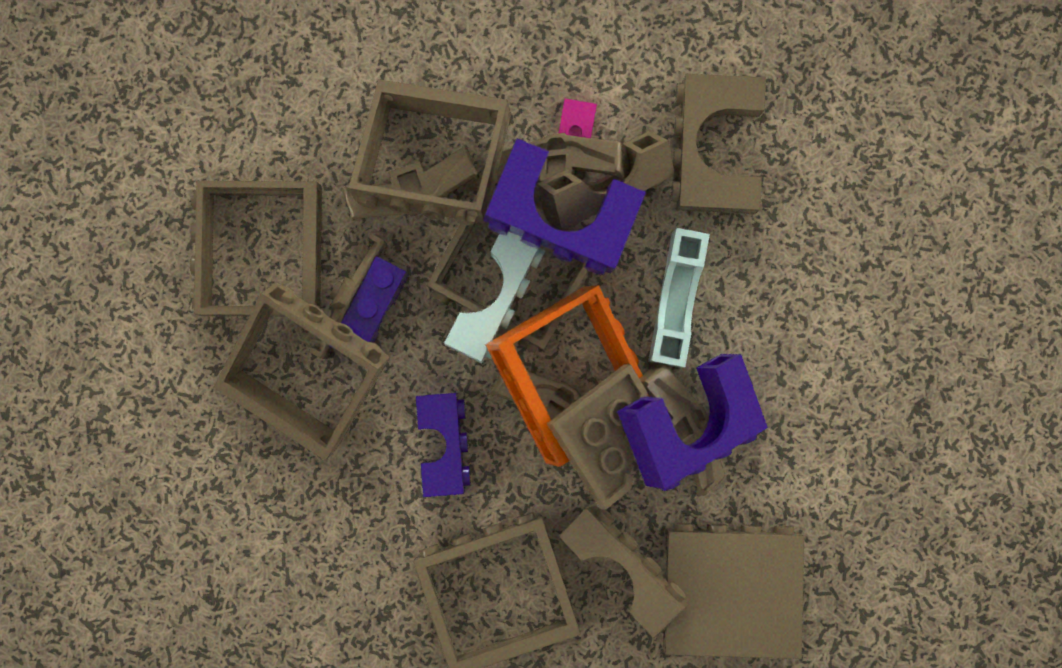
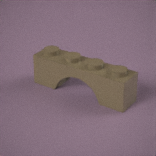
M648 131L623 143L624 178L608 174L596 182L584 183L565 170L537 183L545 218L559 229L564 230L573 228L579 222L597 215L608 186L613 179L642 191L661 185L663 181L675 176L669 141L652 131Z
M597 506L586 508L559 537L581 561L593 557H606L618 562L626 569L634 587V599L629 613L652 638H655L689 606L684 600L686 598L685 593L675 583L671 582L669 584L660 574L662 572L660 566L652 558H645L636 549L638 544L632 536L626 532L621 533L613 524L615 520L607 510L600 509Z

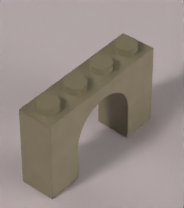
M686 73L682 84L677 83L675 101L681 104V116H675L674 136H680L679 149H674L673 168L678 169V182H672L671 201L677 202L676 210L756 214L760 211L762 177L724 175L713 171L700 158L696 139L700 126L713 117L722 115L759 117L765 110L766 77Z

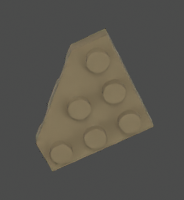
M631 364L621 366L547 423L598 507L604 510L608 509L632 489L634 475H631L634 454L617 411L644 396L647 397L648 392Z

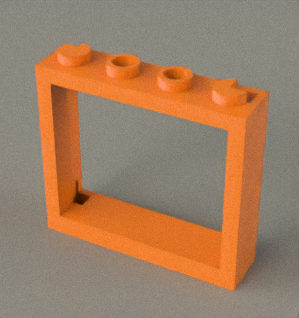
M599 285L584 286L485 344L545 463L561 467L570 460L547 425L551 418L513 344L582 303L614 370L616 371L624 364H631L639 378L643 375L638 367V357L629 348L624 338V328L615 319L609 307L610 300L608 297H604Z

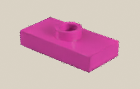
M565 98L559 133L591 138L597 104Z

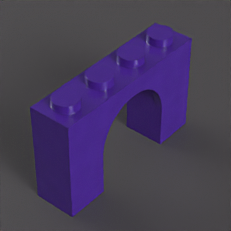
M517 138L483 221L489 223L488 228L502 235H507L508 232L521 236L520 241L533 248L539 249L542 245L554 250L552 254L564 261L572 262L574 258L586 263L584 268L595 274L604 275L605 272H613L616 269L646 192L613 179L608 186L600 209L592 224L584 229L573 232L557 230L542 220L534 204L535 185L549 151Z
M720 354L696 367L709 403V420L701 437L690 445H686L678 437L663 398L644 396L617 411L646 486L660 488L663 491L671 490L680 485L681 479L704 471L707 468L706 464L729 456L733 448L754 441L758 433L768 428L741 354Z

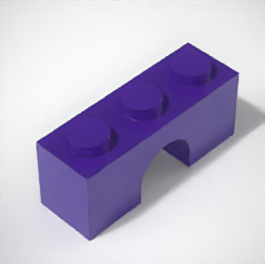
M376 256L341 323L349 326L353 333L365 341L374 343L379 335L378 330L383 318L391 305L395 304L409 274Z
M458 393L416 396L418 430H437L446 440V451L441 459L421 463L423 497L464 494L465 486H471L470 467L463 466L462 453L468 452L467 432L461 433L460 419H466L464 399H458Z

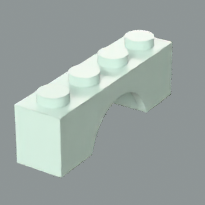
M676 228L672 232L648 362L666 364L667 366L684 368L686 366L691 339L694 300L704 268L710 234Z
M508 232L507 235L499 234L491 250V256L497 262L503 274V287L500 295L492 305L482 311L474 313L460 312L444 342L447 347L481 364L485 357L490 360L492 359L485 344L495 339L500 327L507 329L515 313L510 307L515 297L522 299L530 283V280L525 277L531 266L537 269L545 253V250L541 248H533L520 241L521 236Z

